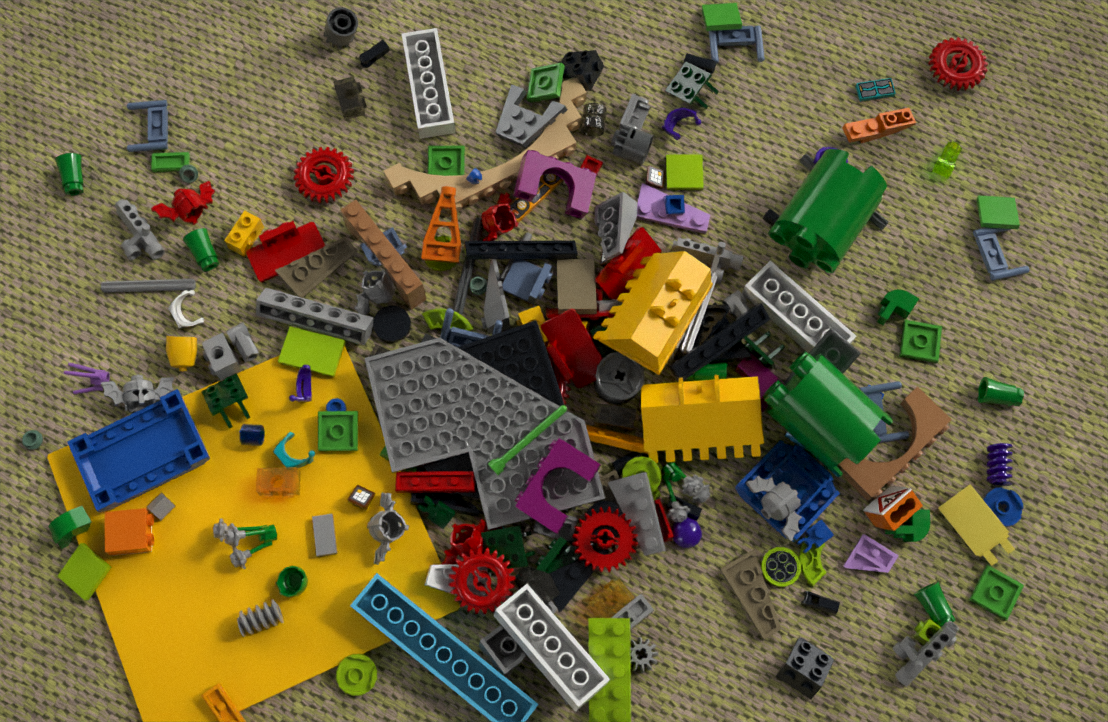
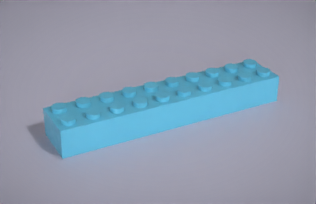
M376 573L350 605L491 722H526L539 705L379 574Z

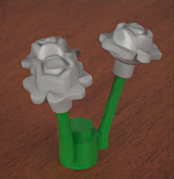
M669 462L662 470L665 474L662 478L666 483L672 500V509L669 510L666 516L674 522H683L687 518L690 508L680 506L679 502L676 501L670 481L677 482L683 478V493L688 494L690 497L693 496V503H704L709 499L710 485H704L702 483L703 478L698 477L696 474L693 477L686 476L676 462Z
M220 519L219 523H215L213 527L214 538H219L220 542H223L225 539L224 542L232 546L233 553L230 555V560L235 568L241 567L246 569V559L251 557V554L265 547L272 546V541L277 540L274 524L268 526L235 527L233 523L227 526L223 519ZM258 535L259 541H264L263 544L251 550L247 549L242 552L236 548L239 540L244 539L246 536Z

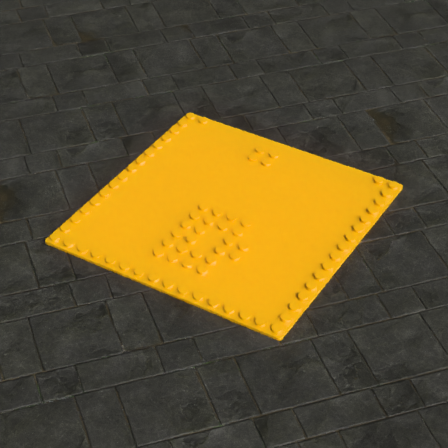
M345 345L334 377L311 372L312 401L299 402L296 400L291 402L289 400L291 395L297 397L296 378L300 369L279 364V356L237 373L248 396L242 402L251 418L247 419L237 402L224 408L233 425L230 429L220 413L212 416L202 394L203 390L218 382L183 396V400L210 459L202 466L112 510L97 512L69 445L48 454L47 458L66 511L83 506L92 521L87 532L76 536L78 544L85 543L112 567L96 589V593L143 722H218L201 696L218 683L222 684L238 710L242 711L339 666V663L351 654H365L391 642L392 640L350 606L376 573L435 621L460 609L459 602L454 601L456 597L454 594L425 586L430 565H441V562L416 505L411 504V494L395 492L396 472L393 473L390 462L380 456L381 451L385 447L381 426ZM303 381L301 382V393H302V396H303ZM335 398L341 399L346 405V411H358V451H318V411H326V405L330 400ZM289 432L295 434L294 437L284 445L286 453L291 458L297 460L308 458V453L311 450L315 452L312 463L300 468L287 470L273 451L280 441ZM357 485L376 493L367 511L347 501ZM161 492L175 505L162 520L153 514L154 525L152 526V533L154 535V545L152 546V552L117 556L105 553V512L148 509L147 506ZM381 493H391V500L395 501L393 510H396L403 517L409 528L399 539L389 543L391 550L386 553L385 561H380L379 565L374 564L375 551L380 547L381 543L373 539L367 525L374 515L380 511H385L380 506ZM333 514L338 554L317 557L312 517ZM220 519H223L227 526L233 523L235 527L268 526L274 524L277 540L272 541V546L265 547L251 554L252 556L246 559V569L241 567L235 568L230 560V555L233 553L232 546L224 542L225 539L223 542H220L219 538H214L213 527L215 523H219ZM258 535L246 536L244 539L239 540L236 548L243 552L263 544L264 541L260 542ZM297 566L306 573L308 579L306 590L301 595L292 598L279 594L280 591L276 585L279 573L286 567ZM274 599L280 607L284 623H281L278 619L277 626H273L270 622L269 629L262 625V631L258 632L254 629L253 634H249L247 631L246 636L243 637L237 623L239 611L242 610L247 615V608L250 607L255 612V605L263 609V603L266 602L270 607L271 600Z

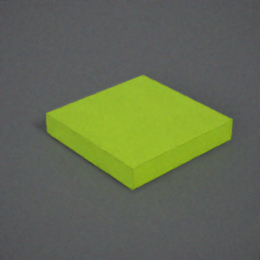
M666 154L667 190H703L702 155Z
M80 543L58 574V577L83 600H89L112 567L85 543Z

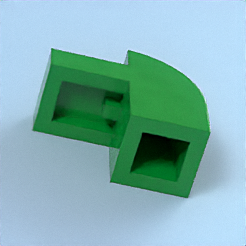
M901 289L888 292L880 302L883 306L877 314L880 316L877 322L884 326L892 312L906 319L919 298Z
M83 506L61 514L48 527L52 533L53 541L56 544L58 543L59 547L63 549L69 546L74 536L87 532L92 521Z
M919 509L895 531L885 529V534H893V538H903V542L922 540L930 529V509Z

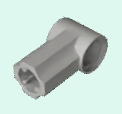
M739 290L722 300V305L728 304V313L732 314L736 319L750 310L744 295Z
M244 322L226 331L244 362L252 361L260 355L251 340V335Z

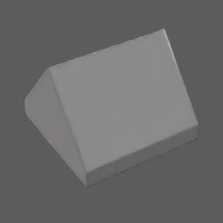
M162 492L147 506L160 520L175 507Z

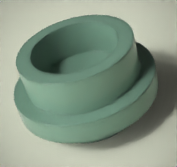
M184 165L179 171V176L182 181L192 183L198 178V170L193 165Z
M474 277L469 284L470 291L475 295L484 294L487 290L486 279Z
M36 430L26 432L22 438L23 445L30 450L39 448L43 442L42 434Z

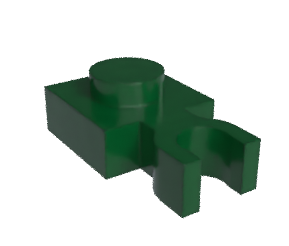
M425 496L423 501L428 505L424 506L419 503L418 509L428 512L427 519L444 529L454 517L456 511L450 509L441 501L435 505L431 498Z

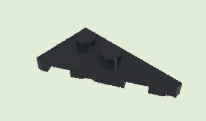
M728 304L707 305L692 349L715 333L729 312Z
M418 467L417 472H424V469ZM412 493V505L418 506L421 503L427 506L428 504L423 500L425 496H428L435 505L441 501L450 509L456 511L455 513L479 517L480 510L472 503H467L460 498L458 493Z
M601 550L597 553L606 555L609 554V550ZM586 559L578 560L543 576L559 613L564 610L566 605L594 572L592 571V564L587 567L584 566Z

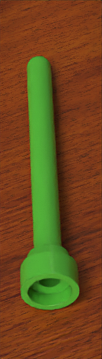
M561 405L500 459L499 457L497 459L493 458L488 465L497 475H500L504 471L503 468L506 467L505 464L567 411V407Z

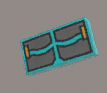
M891 78L856 84L860 102L894 97L896 94Z

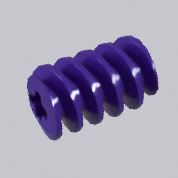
M997 443L987 447V452H989L987 459L989 461L986 465L989 469L986 470V473L989 476L986 478V481L996 486L1012 485L1011 482L1007 481V479L1012 478V475L1007 474V471L1013 470L1012 467L1007 466V464L1013 463V460L1007 458V456L1013 455L1012 452L1007 451V449L1013 447L1011 444Z

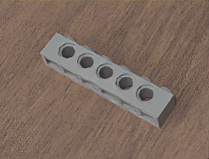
M265 288L256 300L257 316L361 345L366 344L372 333L373 317L269 288Z

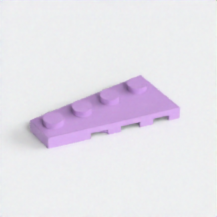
M642 183L637 202V219L706 234L710 219L709 214L684 203V214H666L664 196L667 194Z

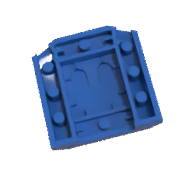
M782 440L735 487L739 496L784 538L786 537L782 533V529L785 526L786 518L782 521H777L773 518L766 519L761 513V509H763L761 500L767 492L753 493L746 482L753 481L757 476H760L762 479L773 478L775 486L785 482V484L790 485L792 490H796L801 506L795 510V513L802 518L798 522L800 532L796 533L792 540L794 543L840 494L835 489L831 473L802 447L785 444Z

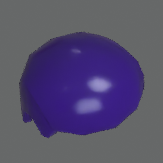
M687 517L683 522H674L671 528L674 542L683 548H692L701 540L702 530L694 519Z

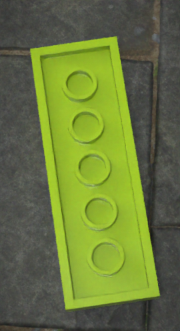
M588 618L589 655L610 679L607 685L589 700V722H631L630 618Z

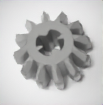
M638 637V644L633 639L631 640V664H635L632 671L635 672L637 667L640 666V673H644V666L650 671L652 670L650 663L657 664V660L651 657H656L659 654L658 652L651 651L656 647L655 644H652L650 647L647 646L650 642L649 639H646L645 643L642 644V638ZM643 650L646 658L637 659L638 655L635 653Z

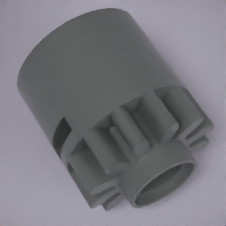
M339 7L333 9L327 17L323 36L327 37L326 42H331L333 48L335 45H338L339 49L342 46L348 47L349 43L353 42L358 27L356 15L347 8Z
M622 125L620 131L616 130L612 138L613 154L643 165L654 135Z

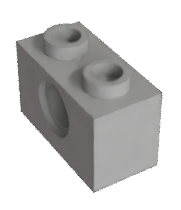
M223 333L202 342L204 347L202 354L206 361H210L211 365L208 367L213 376L217 375L219 380L222 381L226 377L242 371Z

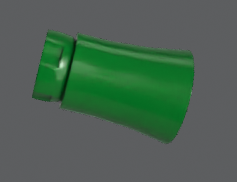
M66 153L57 156L55 162L59 169L65 194L75 196L83 193L82 156L76 153Z
M206 228L193 230L184 236L183 242L189 248L203 272H208L219 266L218 256L212 246Z
M727 363L707 364L688 377L687 382L715 380L714 375H719V379H726Z
M983 377L978 389L979 403L1020 406L1024 397L1023 389L1015 385L995 381L988 377Z
M939 581L913 594L922 604L931 620L940 627L946 622H954L956 620L942 592Z

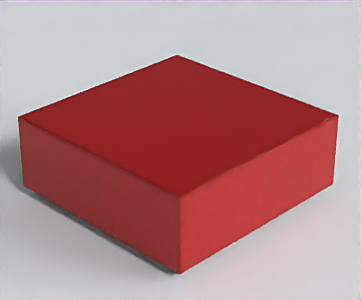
M586 155L580 168H587L591 172L598 174L603 162Z

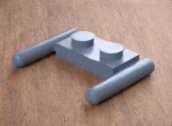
M742 26V29L709 31L711 59L716 64L719 62L717 45L739 46L754 45L756 43L758 61L763 62L765 60L761 26Z
M167 100L127 104L128 110L148 109V143L128 145V152L168 149Z
M982 228L973 231V235L976 237L975 241L992 281L1026 274L1030 271L1028 266L1007 269V262L994 233L1011 229Z
M452 308L446 310L440 338L455 347H460L489 337L488 335L455 327L450 328L454 310ZM501 320L495 322L492 335L501 332L503 325Z
M897 381L861 387L859 389L883 410L880 392L901 389L902 383ZM882 420L879 421L873 430L881 439L879 443L908 439L910 436L908 431L886 434V423Z

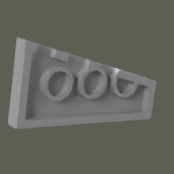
M644 472L608 482L622 512L626 514V520H632L629 526H636L633 534H638L636 540L644 555L648 556L666 551L647 473Z

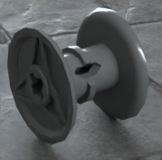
M619 352L610 353L597 366L596 381L593 382L596 393L607 403L617 405L627 403L636 396L643 386L645 377L643 366Z

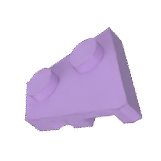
M862 534L843 567L888 573L899 555L867 535Z

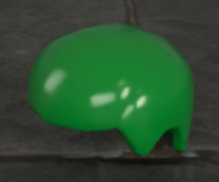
M289 566L284 568L279 573L276 582L280 591L279 594L290 598L301 595L306 590L308 579L306 573L300 567Z

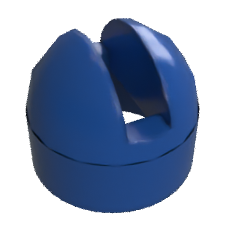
M474 168L466 180L477 185L480 183L477 179L482 180V174L478 169Z

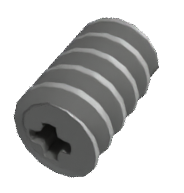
M272 599L270 607L264 602L263 609L255 605V612L250 607L247 608V615L240 610L237 623L241 635L245 637L247 631L249 634H253L254 629L260 632L262 631V625L269 629L270 622L273 626H277L278 619L281 623H284L279 605Z

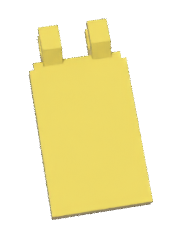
M971 484L938 507L973 553L979 557L984 556L991 566L997 563L998 559L990 550L999 543L1008 554L1015 550L1007 539L1009 531Z

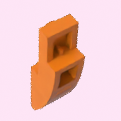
M910 108L879 113L875 118L846 123L842 129L849 143L856 141L865 143L915 125L916 121Z

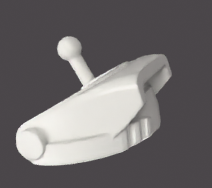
M194 290L183 291L168 307L178 328H186L204 322V318L190 322L184 318L181 312L183 299L187 295L194 296Z

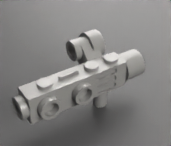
M122 199L115 203L116 213L134 235L131 240L127 239L121 244L129 260L136 259L142 254V248L153 260L162 257L165 250L150 231V225L145 218H141L138 215L136 206L134 204L131 205L128 200Z
M678 238V241L674 240L671 249L673 252L686 251L701 263L712 265L711 271L716 272L718 276L716 284H721L724 270L721 268L727 270L731 268L740 271L743 256L725 250L726 244L724 242H719L718 247H713L706 243L691 241L687 238Z
M952 621L946 622L918 652L914 648L916 643L909 636H906L901 642H897L893 647L894 652L902 659L908 657L910 660L895 674L896 678L903 685L908 686L932 660L936 662L943 654L941 650L945 646L951 647L957 640L955 637L959 631L957 625Z

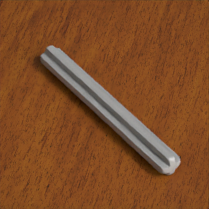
M711 271L713 286L686 330L685 337L680 346L682 354H687L692 350L718 277L716 272Z
M194 279L101 282V291L104 293L194 290L196 288V281Z

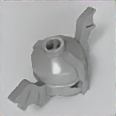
M384 269L382 271L368 272L366 270L363 272L365 275L361 287L363 292L356 294L358 302L354 307L359 314L367 315L370 312L369 300L377 304L388 303L392 300L396 287Z
M143 375L131 376V381L123 386V392L118 389L114 381L101 382V386L104 389V397L111 398L115 406L119 403H124L125 411L132 413L156 403V400H160L159 397L172 392L174 378H161L159 386L155 390L153 383L143 379Z
M757 476L753 481H747L746 484L753 493L767 492L761 500L763 506L761 513L766 519L773 518L774 520L782 521L786 518L782 533L788 541H792L794 535L800 532L798 522L802 518L795 513V510L801 506V501L797 497L798 492L792 490L790 485L785 484V482L775 486L773 478L762 479L760 476Z
M381 493L380 506L385 511H380L374 515L367 525L373 539L381 543L380 547L375 551L374 564L379 565L380 561H385L386 553L391 550L389 543L399 539L409 528L403 517L396 510H393L395 501L391 500V493Z

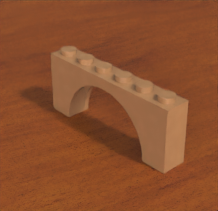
M354 200L342 208L340 211L346 228L356 241H363L376 256L408 307L412 310L427 300L423 283L358 201Z
M918 386L900 403L907 412L912 425L911 443L903 456L889 462H872L863 459L859 464H855L846 458L837 465L843 472L842 476L867 501L872 497L874 499L878 498L884 492L881 488L885 484L889 487L897 479L894 475L898 471L903 473L910 466L908 462L912 458L916 460L924 453L921 449L925 445L929 448L937 440L934 438L936 434L940 433L942 435L949 428L947 424L952 419Z

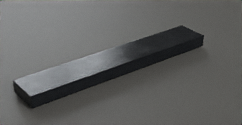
M575 240L464 241L466 260L577 259L578 256Z
M758 303L669 365L678 382L679 378H683V381L740 342L746 335L748 336L771 320L762 303Z

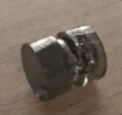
M588 103L584 106L581 126L583 134L596 137L604 134V121L606 120L607 111L605 106L599 103Z

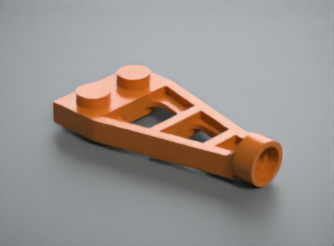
M441 187L440 198L423 240L422 260L449 263L460 262L461 238L455 202L456 188ZM443 208L451 210V222L439 221L440 212ZM439 227H448L451 230L452 239L450 242L435 241L434 237Z

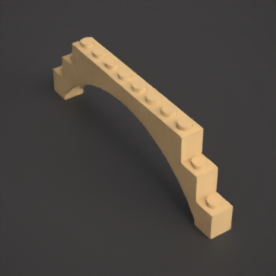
M570 78L562 82L559 103L565 105L568 110L564 114L560 113L555 118L556 121L552 125L549 124L539 138L521 154L502 165L482 171V180L477 179L480 182L477 185L466 180L469 174L458 176L431 175L402 167L400 163L384 170L385 179L395 195L405 194L412 187L421 205L425 203L430 204L437 197L440 198L441 187L456 188L455 202L458 213L462 210V207L468 204L473 205L484 196L489 197L500 188L505 189L512 182L516 181L522 157L527 150H535L547 157H555L557 160L563 156H571L576 150L577 142L570 131H576L580 127L582 118L575 106L579 107L584 104L587 92L578 78ZM445 208L446 212L450 214L451 210Z

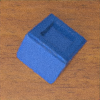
M684 195L664 196L666 214L685 213Z

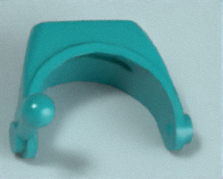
M289 432L273 451L287 470L310 464L315 456V452L311 450L308 453V458L297 460L291 458L286 453L284 445L294 437L295 434Z

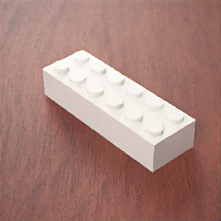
M437 28L402 33L420 139L455 133Z
M771 261L743 289L742 294L754 305L762 303L770 319L808 353L830 328H833L850 344L856 338L854 333Z
M528 584L523 586L495 610L494 617L575 712L610 681L609 677Z

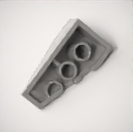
M491 259L484 317L481 318L483 329L487 328L488 334L493 333L497 320L503 322L501 332L510 329V317L496 259Z

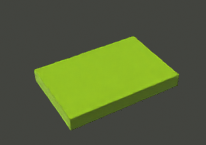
M290 326L278 363L299 369L303 365H309L311 372L334 377L343 352L345 340Z

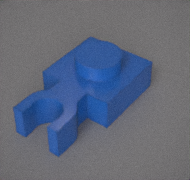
M821 519L805 532L808 538H802L796 544L799 545L802 542L807 544V548L803 551L805 554L811 549L812 544L818 548L833 537L834 534Z

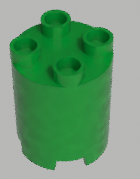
M828 149L824 152L768 232L772 240L792 250L788 256L789 259L803 269H807L812 262L821 270L827 273H834L881 203L882 195L887 188L886 181L873 166H869L864 172H861L859 169L846 163L849 156L847 151Z
M804 351L789 367L795 373L790 381L784 385L777 380L763 394L764 401L769 404L766 412L835 476L841 477L843 472L837 465L846 458L855 464H859L881 441L873 431L879 421L882 420L886 424L891 425L893 419L821 353L813 357Z

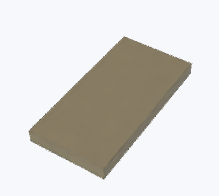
M557 259L558 314L571 308L577 314H597L594 259Z

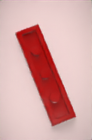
M474 471L396 472L395 492H475L476 479Z

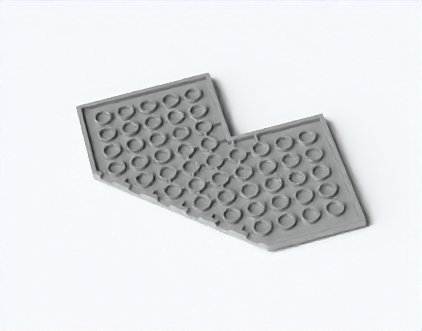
M442 338L432 339L365 358L392 472L395 473L469 453L488 530L532 518L515 507L517 504L515 499L521 491L525 492L528 487L526 485L527 480L539 470L537 465L542 457L546 458L550 453L548 448L553 440L557 441L560 438L595 460L585 421L566 411L505 464L506 467L503 468L504 471L497 475L488 463L493 458L497 459L499 457L500 459L560 406ZM559 468L550 472L543 482V495L546 501L559 511L605 499L598 471L592 481L589 482L570 469Z

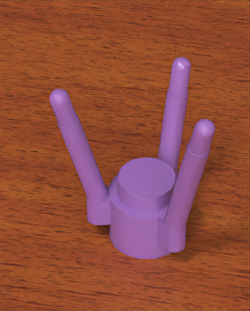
M68 363V366L92 372V374L64 371L66 375L88 377L91 384H94V387L75 390L73 394L103 391L101 382H109L110 374L106 370H98L74 363Z

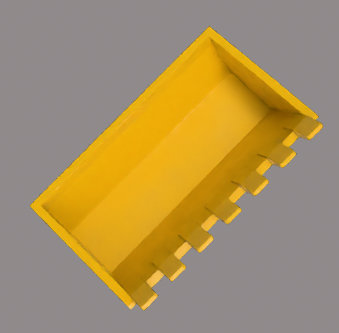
M686 251L654 253L653 256L644 257L640 264L646 265V267L636 269L633 273L634 277H638L637 281H629L625 286L626 289L631 291L619 295L617 300L623 302L622 305L611 308L609 313L614 314V318L604 319L601 325L607 327L605 331H597L593 338L660 375L713 286L711 282V269Z
M714 375L715 380L683 382V378H679V382L643 385L641 387V412L644 452H648L649 458L658 463V451L665 450L666 462H675V450L682 449L683 461H692V449L699 448L700 459L709 460V447H717V458L726 459V446H734V457L743 458V445H751L752 457L761 456L760 444H764L758 376L719 379V375Z

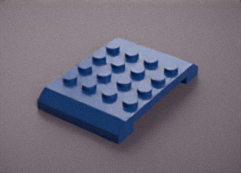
M178 389L159 397L160 401L89 435L84 433L67 441L97 512L112 510L202 466L210 459Z

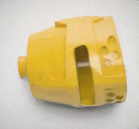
M166 336V354L170 367L179 368L180 372L187 371V368L195 366L197 357L196 337Z

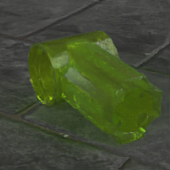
M954 141L948 142L941 156L938 157L932 172L949 179L962 150L960 144Z

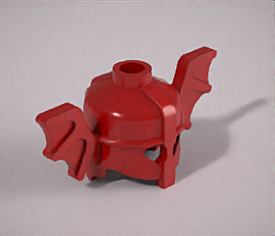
M210 181L199 185L201 195L192 189H178L173 194L174 198L171 203L173 208L160 203L151 207V211L157 213L160 219L169 218L172 222H175L180 217L184 222L195 225L198 223L197 219L201 216L203 209H208L206 204H213L211 197L215 190L212 189ZM195 210V215H191L190 212Z
M501 193L497 202L499 205L489 207L482 213V224L489 233L482 241L497 240V235L506 234L518 226L519 223L516 222V217L509 206V203L512 202V199L509 198V193Z
M482 519L477 526L474 524H453L450 536V545L452 547L444 550L445 560L441 565H457V556L459 555L463 558L462 553H465L469 557L470 549L477 554L478 547H480L483 552L481 532L503 529V527L488 530L487 523Z

